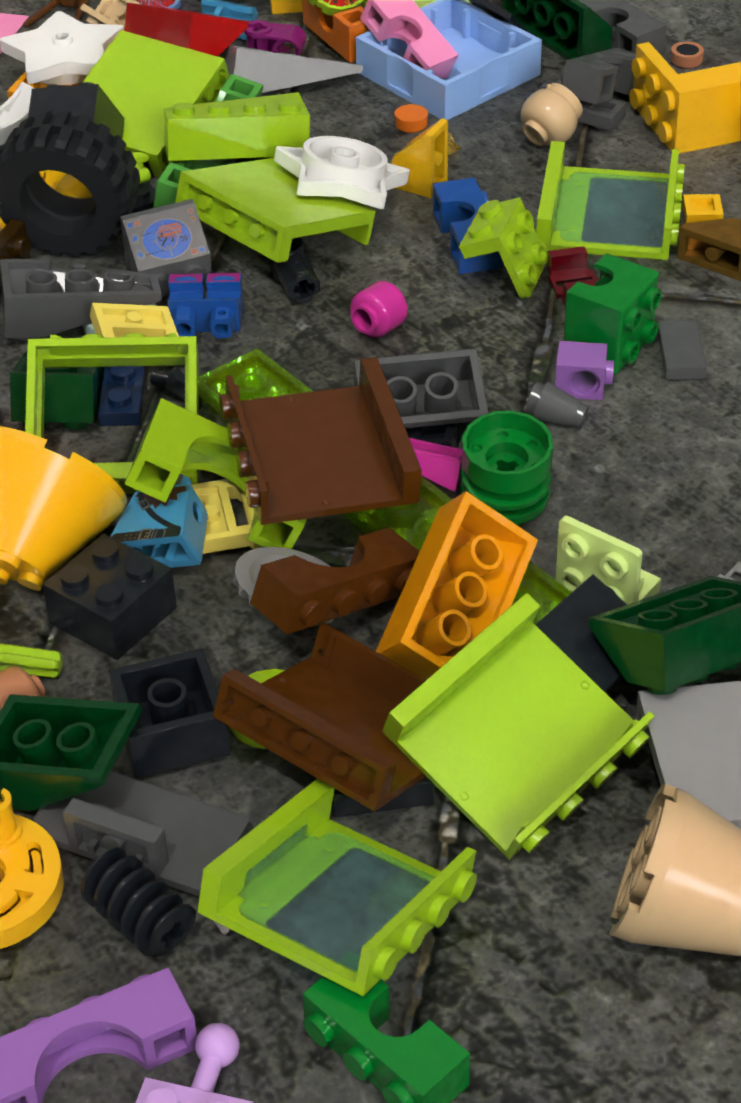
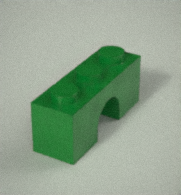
M351 954L339 963L356 973L358 971L359 961ZM324 976L303 993V1025L311 1039L322 1047L328 1045L342 1057L350 1073L361 1081L367 1079L382 1092L387 1103H451L470 1085V1053L431 1020L425 1022L412 1034L402 1037L388 1036L377 1030L390 1019L389 986L381 979L364 996Z

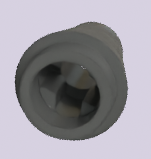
M550 382L546 384L535 383L525 408L526 413L533 415V417L540 421L570 427L574 426L579 429L582 427L589 410L588 405L583 404Z

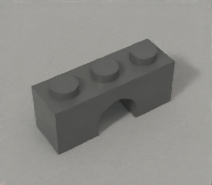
M578 0L590 7L613 27L612 37H615L614 48L636 53V44L650 42L661 56L664 55L666 24L624 0Z
M612 48L566 60V65L561 72L562 85L571 90L579 100L595 105L612 100L613 91L629 95L630 90L633 89L632 60L635 58L636 53Z

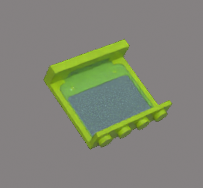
M551 141L537 215L536 234L540 242L545 244L547 251L585 246L587 254H610L621 257L668 260L670 245L677 246L685 169V164H678L679 150L672 149L669 174L564 166L565 142Z
M317 778L203 868L197 913L364 996L380 979L383 981L389 979L397 963L408 952L411 954L415 953L420 947L424 936L434 926L437 928L441 927L446 921L450 910L459 901L464 903L468 900L477 880V875L472 872L476 850L469 847L465 848L447 867L439 871L331 820L330 813L335 788Z

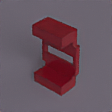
M585 246L548 251L547 270L550 274L548 275V280L557 299L561 298L566 308V292L576 282L595 286V283L600 278H596L592 269L587 268V250ZM556 283H563V286L558 287Z

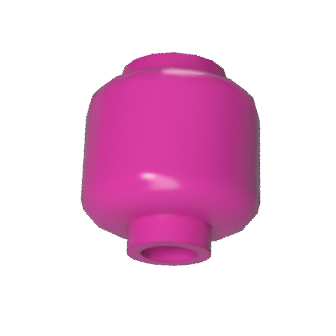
M377 281L353 297L350 306L352 323L359 332L372 338H380L403 324L407 317L408 307L406 299L394 284L387 281Z

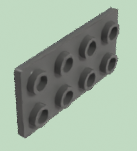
M110 771L103 786L41 807L32 819V821L39 824L51 835L59 848L96 860L106 851L118 847L124 851L125 857L136 856L142 862L143 868H149L156 875V880H163L170 887L196 896H200L203 868L243 838L250 828V819L247 816Z

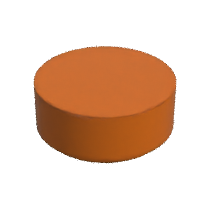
M416 104L398 107L394 112L396 128L407 133L424 130L428 126V110Z

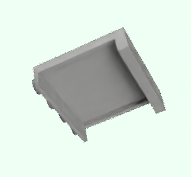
M741 681L677 687L675 693L667 695H656L649 693L647 690L638 691L635 719L639 721L649 711L655 715L645 732L650 736L648 744L660 785L662 786L666 783L688 792L741 829Z

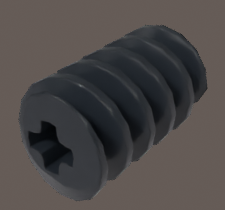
M118 847L108 850L99 856L90 865L82 878L81 893L83 899L92 907H95L102 917L108 919L109 923L116 930L121 931L122 935L130 943L135 944V947L144 956L155 957L167 953L175 948L193 928L196 920V910L189 904H183L182 898L176 892H169V886L163 880H156V875L149 868H143L142 862L136 856L125 857L124 851Z

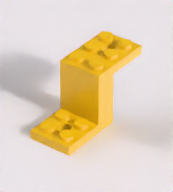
M650 42L636 44V56L632 60L634 82L633 89L630 90L629 94L630 103L633 109L638 111L646 124L659 136L660 141L665 143L671 152L672 149H677L680 154L741 141V62L677 74Z

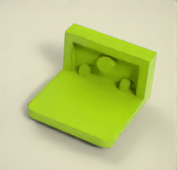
M520 197L502 202L491 200L481 205L459 245L464 259L499 251L521 299L531 296L548 261L547 248L543 242H540L534 229L532 214L529 210L525 209Z

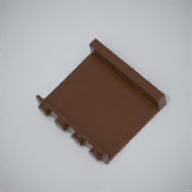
M377 357L360 359L359 386L240 401L239 386L235 385L232 375L226 376V394L219 395L220 413L222 420L230 421L227 424L229 444L231 449L238 448L239 450L236 452L238 474L240 478L247 477L248 481L245 482L247 504L249 508L256 507L261 525L419 503L422 469Z
M325 623L319 625L311 657L263 683L257 682L236 669L223 674L213 713L214 718L375 812L425 777L423 772L382 730L389 712L427 679Z

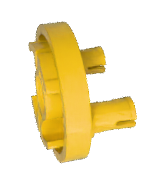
M5 788L1 791L2 801L0 800V879L2 880L0 882V915L9 909L11 911L0 917V949L26 939L41 928L56 910L64 888L63 868L55 841L39 824L13 813L12 797ZM32 848H36V849H38V850L41 852V855H40V853H39L37 850H33V851L30 852L31 861H32V866H33V873H32V872H31V862H30V857H29V852H28V851L31 850Z

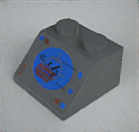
M193 199L120 216L127 271L156 274L161 289V298L169 296V274H203L204 287L207 286V273H212L211 258Z

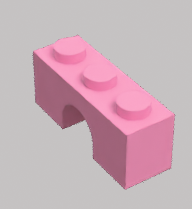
M413 0L367 1L360 19L379 42L388 38L400 39L408 44L403 56L404 59L425 70H433L434 75L441 79L449 76L459 55Z

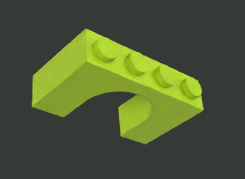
M161 398L144 433L125 485L166 503L180 473L185 470L198 469L218 474L236 484L244 492L245 482L248 480L247 477H239L236 463V452L239 450L238 448L231 449L226 427ZM254 507V516L247 540L263 547L292 549L307 519L261 525L256 507Z

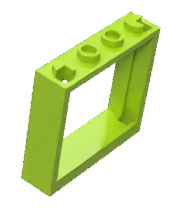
M130 333L123 337L105 338L99 334H87L81 338H62L61 336L50 334V338L28 339L25 432L44 438L45 368L185 365V409L199 415V353L197 337H177L176 333L167 334L165 337H146L143 334ZM133 462L94 463L109 474L121 486L125 494H132L138 491L125 485ZM198 469L185 470L180 473L187 476L192 484L199 483Z

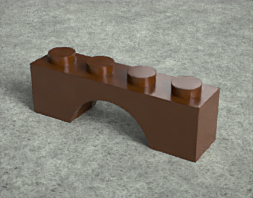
M388 527L359 536L350 564L347 567L323 566L309 562L296 555L261 565L250 604L286 634L313 627L317 624L400 597L420 551Z

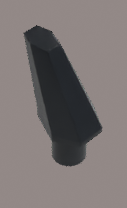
M175 366L170 372L153 370L150 378L151 385L164 387L168 396H172L185 403V375L180 369ZM199 392V410H200L201 407H202V403H203V396H202V394Z

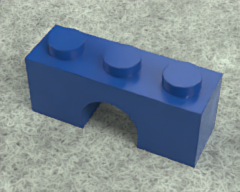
M475 177L433 183V216L441 233L450 232V254L459 274L498 269L503 266V260L499 251L464 259L459 248L481 205L488 202L486 191L480 190Z

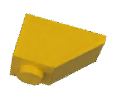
M441 118L394 155L391 164L410 169L407 184L396 187V189L432 198L433 183L448 181L447 119Z

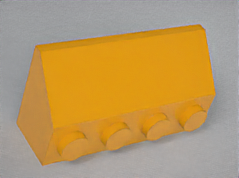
M467 491L441 506L436 513L376 652L425 679L430 678L512 606L538 539Z

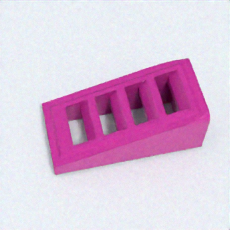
M409 438L422 469L421 476L456 492L462 480V449Z

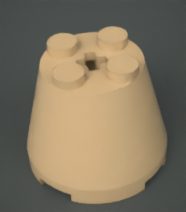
M664 783L656 793L646 813L645 819L651 820L650 824L643 827L635 848L632 847L611 913V917L618 919L619 922L616 925H612L609 934L629 943L741 956V829L688 792Z

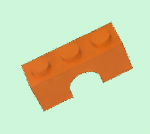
M302 0L303 23L349 63H356V37L370 31L360 19L364 8L359 6L331 16L321 12L322 8L316 4L313 6L308 0Z

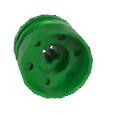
M494 411L479 416L471 422L462 436L461 494L467 491L516 525L531 521L541 514L550 499V470L553 458L552 434L545 424L532 415L517 411Z

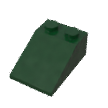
M27 351L10 372L11 422H22L23 427H25ZM104 367L45 368L44 427L47 426V422H62L64 428L82 429L88 427V423H94L98 415Z
M10 694L0 710V800L2 801L1 791L5 788L11 794L12 808L14 810L33 811L103 786L142 712L140 704Z

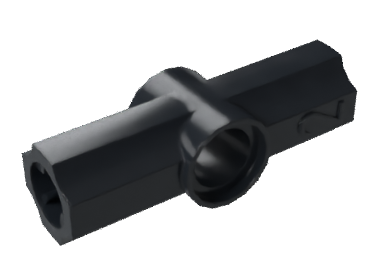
M301 237L292 239L288 261L277 263L269 259L272 267V277L275 281L282 284L288 297L295 299L298 304L310 302L313 296L320 292V281L304 254V243Z

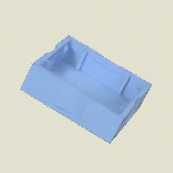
M437 0L420 8L459 55L447 78L441 79L434 75L433 70H425L404 59L403 56L408 44L400 39L388 38L379 42L371 31L356 37V64L363 65V71L359 74L412 104L425 107L430 114L439 119L449 120L541 75L542 39L508 22L492 17L483 9L465 0Z

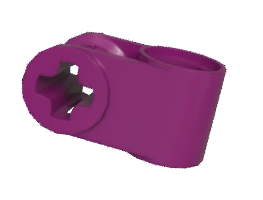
M263 20L249 21L248 29L244 31L247 39V48L301 56L306 43V34L303 29L293 24L287 25L269 23ZM284 42L291 43L295 48L286 46Z

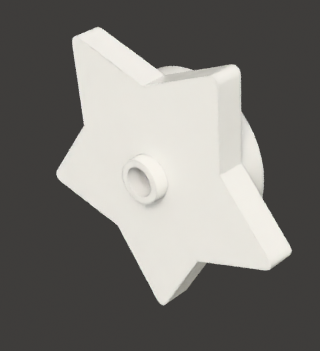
M57 11L37 29L0 38V47L3 53L25 63L28 84L38 82L50 85L77 84L85 80L90 69L96 65L108 45L115 39L120 30L124 31V26L84 24L62 11Z
M339 136L313 137L305 141L303 148L277 146L274 155V161L299 178L297 195L343 197L378 209H384L387 190L407 184L410 173L408 168L387 163V156L378 148L359 140Z

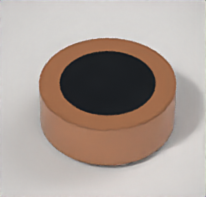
M678 42L671 48L670 60L675 66L680 68H695L703 62L704 48L695 42Z

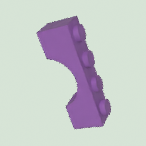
M169 967L153 974L141 975L127 985L100 996L88 997L76 1006L49 1017L35 1019L25 1027L1 1036L0 1103H43L46 1090L54 1077L70 1063L89 1055L105 1053L121 1055L135 1061L148 1071L195 1051L197 1038L195 1019Z

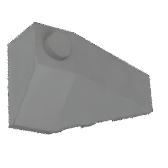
M233 45L228 46L220 54L221 58H225L229 76L234 74L263 84L262 93L361 73L363 71V65L314 57L308 58L288 53H273L271 51Z

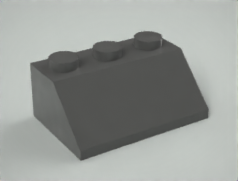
M476 348L378 358L405 428L473 422L479 416L488 414ZM354 360V386H359L360 360Z

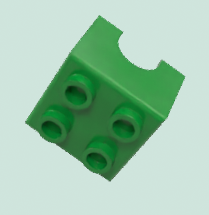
M605 254L593 266V268L600 270V279L595 283V286L576 282L566 292L564 341L608 344L606 360L614 361L613 375H616L627 363L633 364L640 349L645 343L651 344L655 340L659 330V322L655 321V310L660 304L662 290L658 288V271L610 254Z

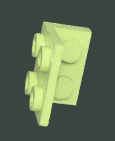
M567 515L559 521L555 586L572 593L594 574L606 586L613 589L617 596L628 605L657 595L660 592L661 578L641 569L643 553L639 548Z

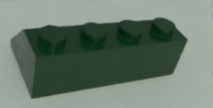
M501 0L502 9L513 14L532 35L542 39V45L566 60L611 49L613 27L590 7L578 0Z
M709 576L590 617L589 627L628 683L647 687V691L652 694H672L681 685L689 682H702L708 679L709 674L719 670H732L738 667V663L741 662V582Z

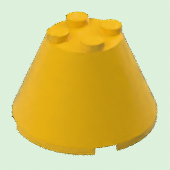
M0 426V584L6 585L8 580L11 579L26 588L40 591L43 586L42 584L123 513L127 498L124 490L109 474L81 455L72 452L70 459L44 448L47 439Z

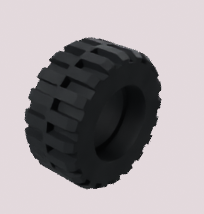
M51 111L38 113L36 118L28 117L23 120L19 127L14 128L0 153V210L2 211L0 217L6 225L11 219L25 221L27 237L32 242L31 246L40 251L42 248L50 250L52 255L62 256L63 253H70V257L84 256L85 252L92 255L101 252L103 247H110L117 241L119 235L122 234L120 216L132 213L139 194L140 173L135 168L137 162L132 152L125 151L126 143L119 135L114 137L109 133L111 129L102 122L98 125L90 121V116L80 114L79 117L72 116L71 111H58L56 115H52ZM54 170L69 174L82 182L93 197L78 199L62 195L43 180L39 171Z

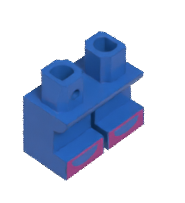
M207 273V298H205L203 274H169L168 308L179 336H194L196 332H211L216 338H230L233 331H240L244 307L242 273Z

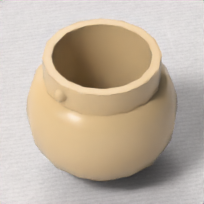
M559 83L547 84L546 89L543 88L534 92L523 103L520 114L523 125L522 131L529 141L538 146H550L551 141L566 142L577 128L578 119L583 113L582 104L567 87Z

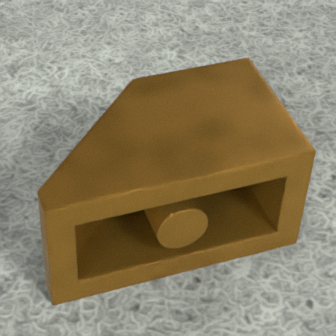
M727 218L684 223L680 227L677 258L741 281V220Z

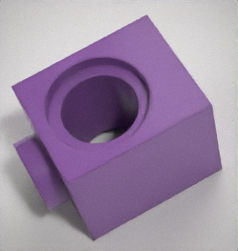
M559 341L555 386L576 399L603 400L604 384H613L614 361L606 360L608 344Z

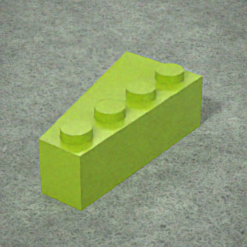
M299 92L201 104L176 103L173 107L164 108V140L168 161L274 157L277 146L303 148L305 141L310 139V114Z

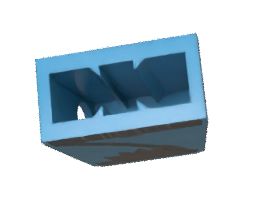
M180 474L166 503L140 491L135 492L110 537L170 568L200 565L208 519L207 510L193 489L191 480L187 476Z

